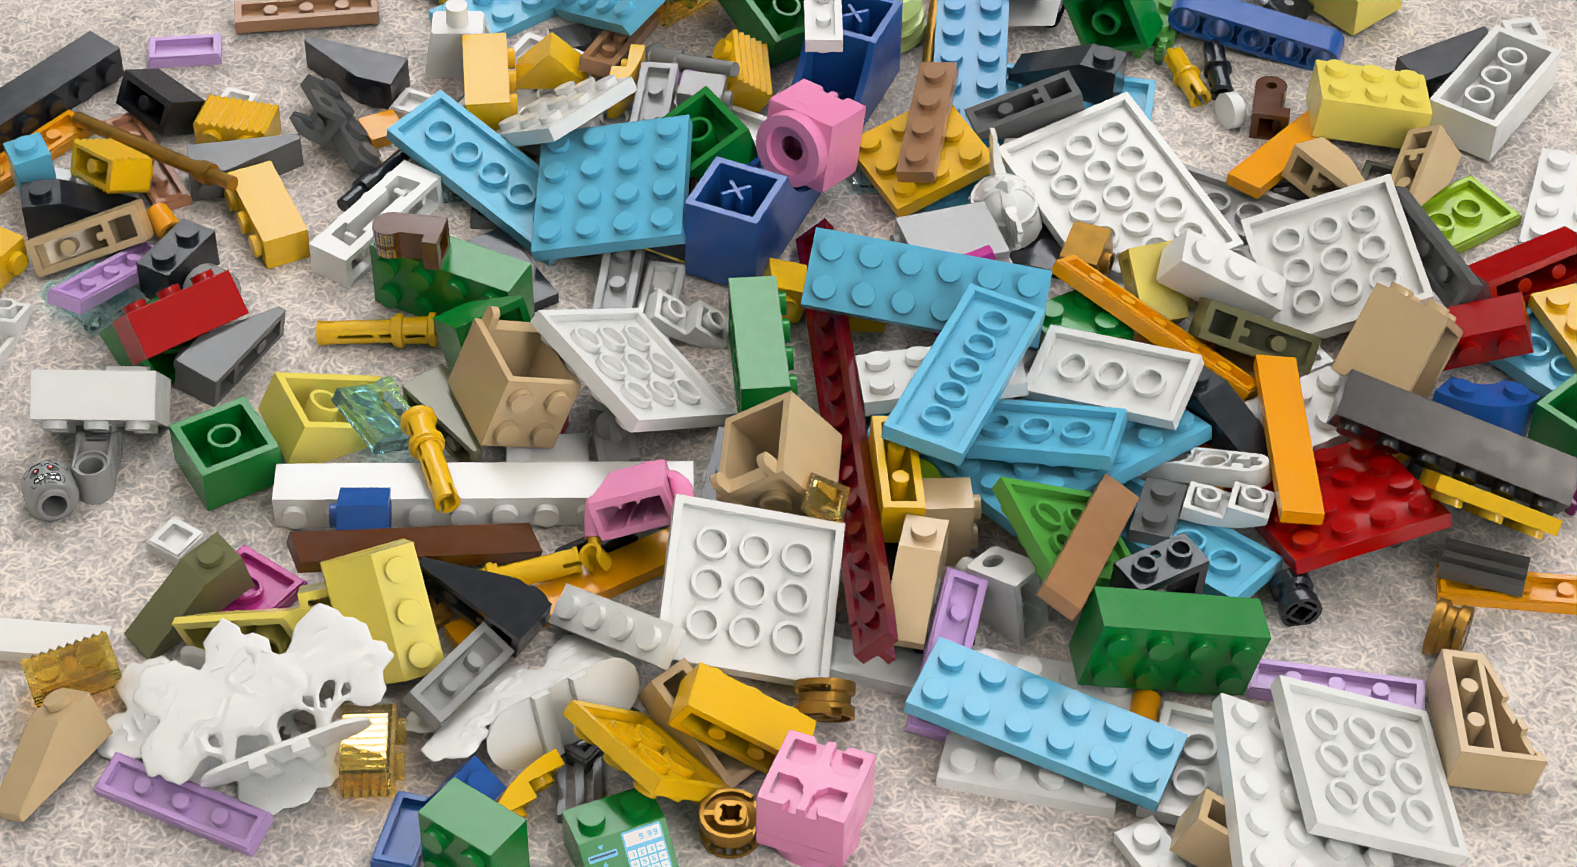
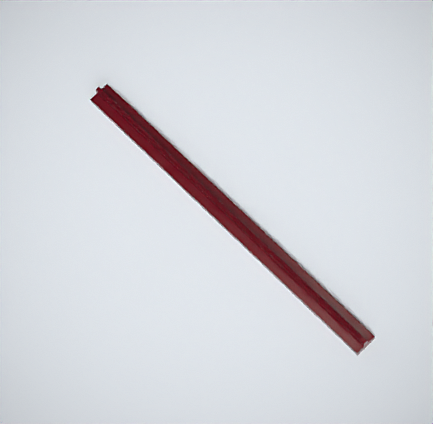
M825 218L795 239L799 257L798 263L807 265V270L816 227L834 230L833 225ZM805 308L820 416L842 435L834 519L835 522L845 523L841 569L849 626L852 633L853 654L863 664L877 655L887 664H890L896 660V653L894 651V644L898 642L896 616L849 317Z

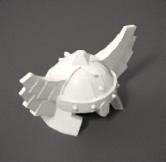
M990 128V147H988L990 176L983 178L974 186L968 200L970 204L981 201L985 202L1010 252L1028 246L1039 235L1042 229V217L1038 209L1040 204L1038 203V194L1033 185L1022 177L1006 173L995 128Z

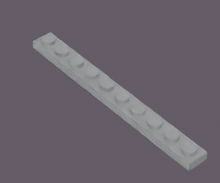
M641 63L637 83L638 90L635 93L630 122L662 118L673 110L679 78L678 63ZM646 249L603 253L592 309L635 308Z

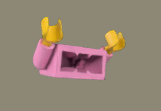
M664 459L644 461L639 465L609 473L596 492L585 502L584 539L588 543L579 552L581 563L593 573V565L597 560L600 567L604 571H608L612 564V558L601 547V541L670 525L675 495L681 494L695 497L691 482L678 471L670 470Z

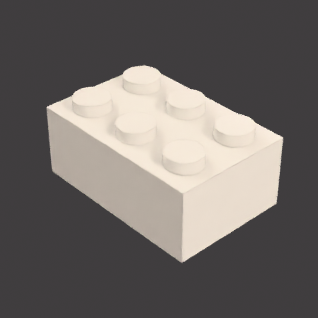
M31 369L30 419L42 424L43 430H51V433L76 434V427H84L83 430L92 431L93 434H111V432L117 431V427H125V430L133 431V434L157 435L158 427L169 428L171 379L157 371Z

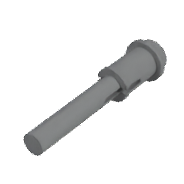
M658 42L645 48L646 62L678 63L680 73L690 69L736 77L740 71V66L737 62L691 56L686 50L666 48Z

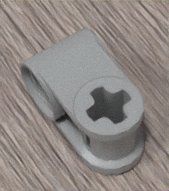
M113 431L108 436H86L84 432L76 433L72 470L79 488L80 500L86 504H102L108 501L115 492L118 468L121 467L122 438L119 431Z

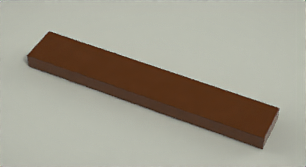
M530 523L289 532L286 542L298 573L322 572L319 562L403 538L414 542L418 561L422 557L461 566L485 565L488 562H492V564L515 563L539 557L543 552Z

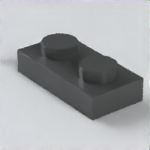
M1146 477L1129 527L1127 542L1131 543L1132 541L1153 546L1174 537L1187 495L1188 485Z

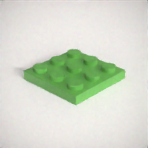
M1000 477L991 489L1001 505L1002 512L1007 516L1014 528L1019 543L1025 548L1031 559L1036 574L1044 581L1092 492ZM1121 536L1117 540L1094 586L1109 587L1114 562L1131 555Z

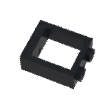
M1181 533L1114 562L1109 587L1153 591L1166 587L1165 592L1202 594L1210 560L1185 533Z

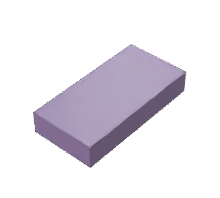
M221 34L148 38L149 69L222 64Z

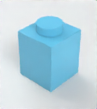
M40 132L21 136L15 140L3 143L11 177L20 196L21 183L57 179L51 153Z

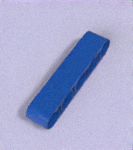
M1174 0L1168 15L1170 26L1180 33L1210 42L1216 38L1220 40V44L1310 71H1313L1316 59L1324 61L1340 60L1345 41L1343 35L1332 27L1240 0Z

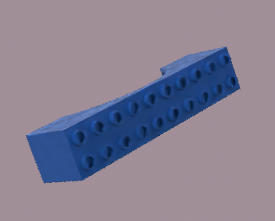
M841 0L843 52H805L804 36L801 54L791 86L802 79H806L822 86L826 93L831 91L838 93V98L841 100L849 98L865 105L864 127L900 71L903 1ZM716 156L684 203L686 273L727 286L728 278L763 276L769 257L780 258L821 193L805 185L792 187L787 176L765 170L760 165L759 157L746 165Z

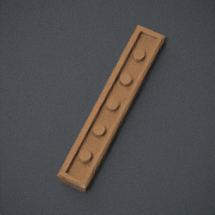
M1105 473L1094 488L1036 595L1067 619L1073 621L1082 610L1139 497Z

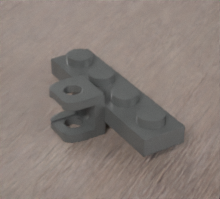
M308 74L300 86L313 106L314 111L310 117L296 111L292 113L289 119L296 131L306 139L324 147L332 138L351 172L358 175L371 173L382 163L380 160L381 154L371 145L366 137L368 135L367 131L355 119L353 115L355 113L354 109L345 102L340 94L342 92L341 88L328 78L321 80Z
M1395 186L1432 292L1438 296L1445 307L1473 302L1483 288V284L1406 187Z

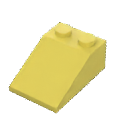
M275 372L258 407V411L270 433L280 446V451L287 464L324 463L406 435L400 427L402 413L380 376Z

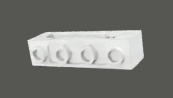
M402 161L396 168L388 172L372 189L365 192L347 211L341 213L323 232L313 238L309 243L312 271L347 288L352 286L372 268L369 245L374 240L372 221L375 217L386 212L409 213L412 207L420 209L415 214L431 215L443 204L441 176L409 161ZM365 250L366 258L352 270V261H358L361 257L360 254Z

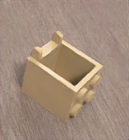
M1377 282L1331 369L1342 378L1351 369H1354L1428 399L1464 332L1455 324L1457 317L1450 314V310L1429 299L1423 305L1421 304L1422 300L1413 295L1414 292L1395 282H1392L1389 287Z
M488 306L482 319L474 318L447 383L480 445L553 449L582 385L577 376L567 369L564 359L541 340V334L530 322L499 320V308L497 306Z
M788 391L726 418L719 472L710 476V484L717 491L716 499L726 503L811 517L805 511L811 482H813L833 502L832 509L827 506L825 507L831 512L830 517L834 516L837 501L842 435L792 391Z

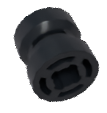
M1291 568L1280 571L1270 580L1269 588L1274 601L1278 603L1277 609L1283 624L1288 627L1307 625L1317 620L1321 615L1323 608L1318 595L1313 592L1314 585L1309 572L1296 575Z

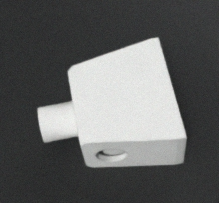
M448 0L445 4L446 11H436L433 13L427 54L426 78H464L462 35L490 33L487 19L483 12L468 11L465 0Z
M994 546L990 547L976 559L966 556L957 563L956 570L989 580L980 619L1019 648L1049 626L1047 603L1036 595L1043 581L1036 574L1035 567L1030 558Z

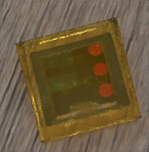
M811 472L808 477L801 509L811 518L842 523L850 488Z

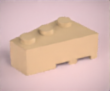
M1442 649L1425 684L1436 745L1448 786L1512 794H1531L1548 761L1543 752H1536L1526 736L1528 727L1523 718L1516 719L1508 706L1507 700L1509 695L1487 657L1481 653Z

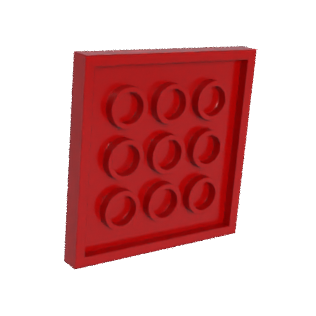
M1360 437L1344 444L1330 448H1320L1313 452L1325 512L1322 525L1280 522L1275 497L1267 525L1254 528L1277 554L1284 557V562L1292 571L1299 575L1451 527V513L1438 500L1431 497L1432 494L1392 454H1386L1378 450L1374 446L1375 442ZM1273 480L1268 485L1262 487V489L1274 492ZM1226 488L1224 491L1231 493L1233 488Z

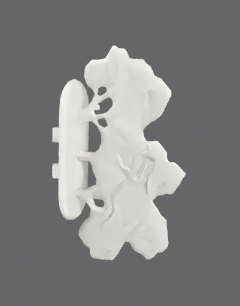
M322 603L314 605L296 624L292 634V641L286 653L276 654L271 651L269 639L253 632L244 635L237 625L222 618L203 642L205 663L200 670L184 666L178 661L173 660L145 668L138 678L139 686L134 691L133 703L137 704L146 715L156 717L159 720L158 725L140 747L147 775L150 777L161 775L166 781L181 785L191 778L200 761L208 756H212L222 760L224 764L210 770L201 777L199 781L200 786L209 788L229 784L257 773L269 779L285 772L283 763L299 757L308 762L326 757L325 747L355 736L372 725V721L363 716L350 717L333 723L331 719L336 709L345 700L352 701L357 706H373L381 702L387 689L383 679V670L394 657V654L388 650L385 642L372 640L366 623L360 622L354 617H343L337 609ZM334 680L336 684L333 699H325L326 707L322 708L320 707L319 700L320 690L324 682ZM349 683L351 692L342 696L341 689L343 684ZM303 697H313V707L305 705L302 702ZM293 709L305 710L314 715L316 729L282 742L277 728L280 716ZM243 734L249 736L264 735L268 737L270 747L238 759L234 757L237 738ZM209 735H216L221 747H212L208 741Z
M566 635L547 652L544 667L528 670L523 665H515L497 670L435 731L413 711L406 718L408 722L405 724L404 730L418 733L434 732V735L420 750L433 762L444 758H467L475 753L481 742L486 739L487 752L492 762L501 769L515 771L529 766L554 749H557L558 753L562 755L565 753V745L580 740L573 732L575 726L562 715L571 699L630 710L636 702L640 689L639 674L636 669L641 667L644 662L578 635Z
M184 646L181 649V659L186 666L198 670L203 667L205 663L204 649L194 646ZM159 656L147 659L142 664L130 662L115 685L127 710L125 713H116L106 720L113 733L97 748V753L100 756L111 759L116 751L134 759H142L140 747L158 725L159 720L156 717L146 715L137 704L133 703V694L139 686L138 678L141 672L149 666L170 662L168 659ZM303 697L302 702L308 707H313V697ZM320 702V707L325 708L326 706ZM300 709L285 712L279 717L277 722L278 731L280 727L284 726L285 729L282 733L290 734V738L302 734L296 726L294 719L316 727L314 715ZM244 734L238 737L235 759L270 747L268 737ZM209 735V744L212 747H221L216 735ZM338 742L325 747L327 756L316 761L308 762L299 757L283 763L285 772L269 779L257 773L238 780V799L268 811L272 815L277 814L283 808H295L300 804L309 802L317 788L331 786L334 780L342 775L334 762L336 752L341 743ZM212 756L206 757L199 762L197 769L189 780L200 784L199 781L205 773L223 765L224 762Z

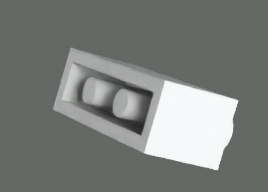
M1186 229L1162 249L1156 278L1157 282L1199 302L1200 297H1204L1267 319H1271L1282 310L1287 278L1190 229Z

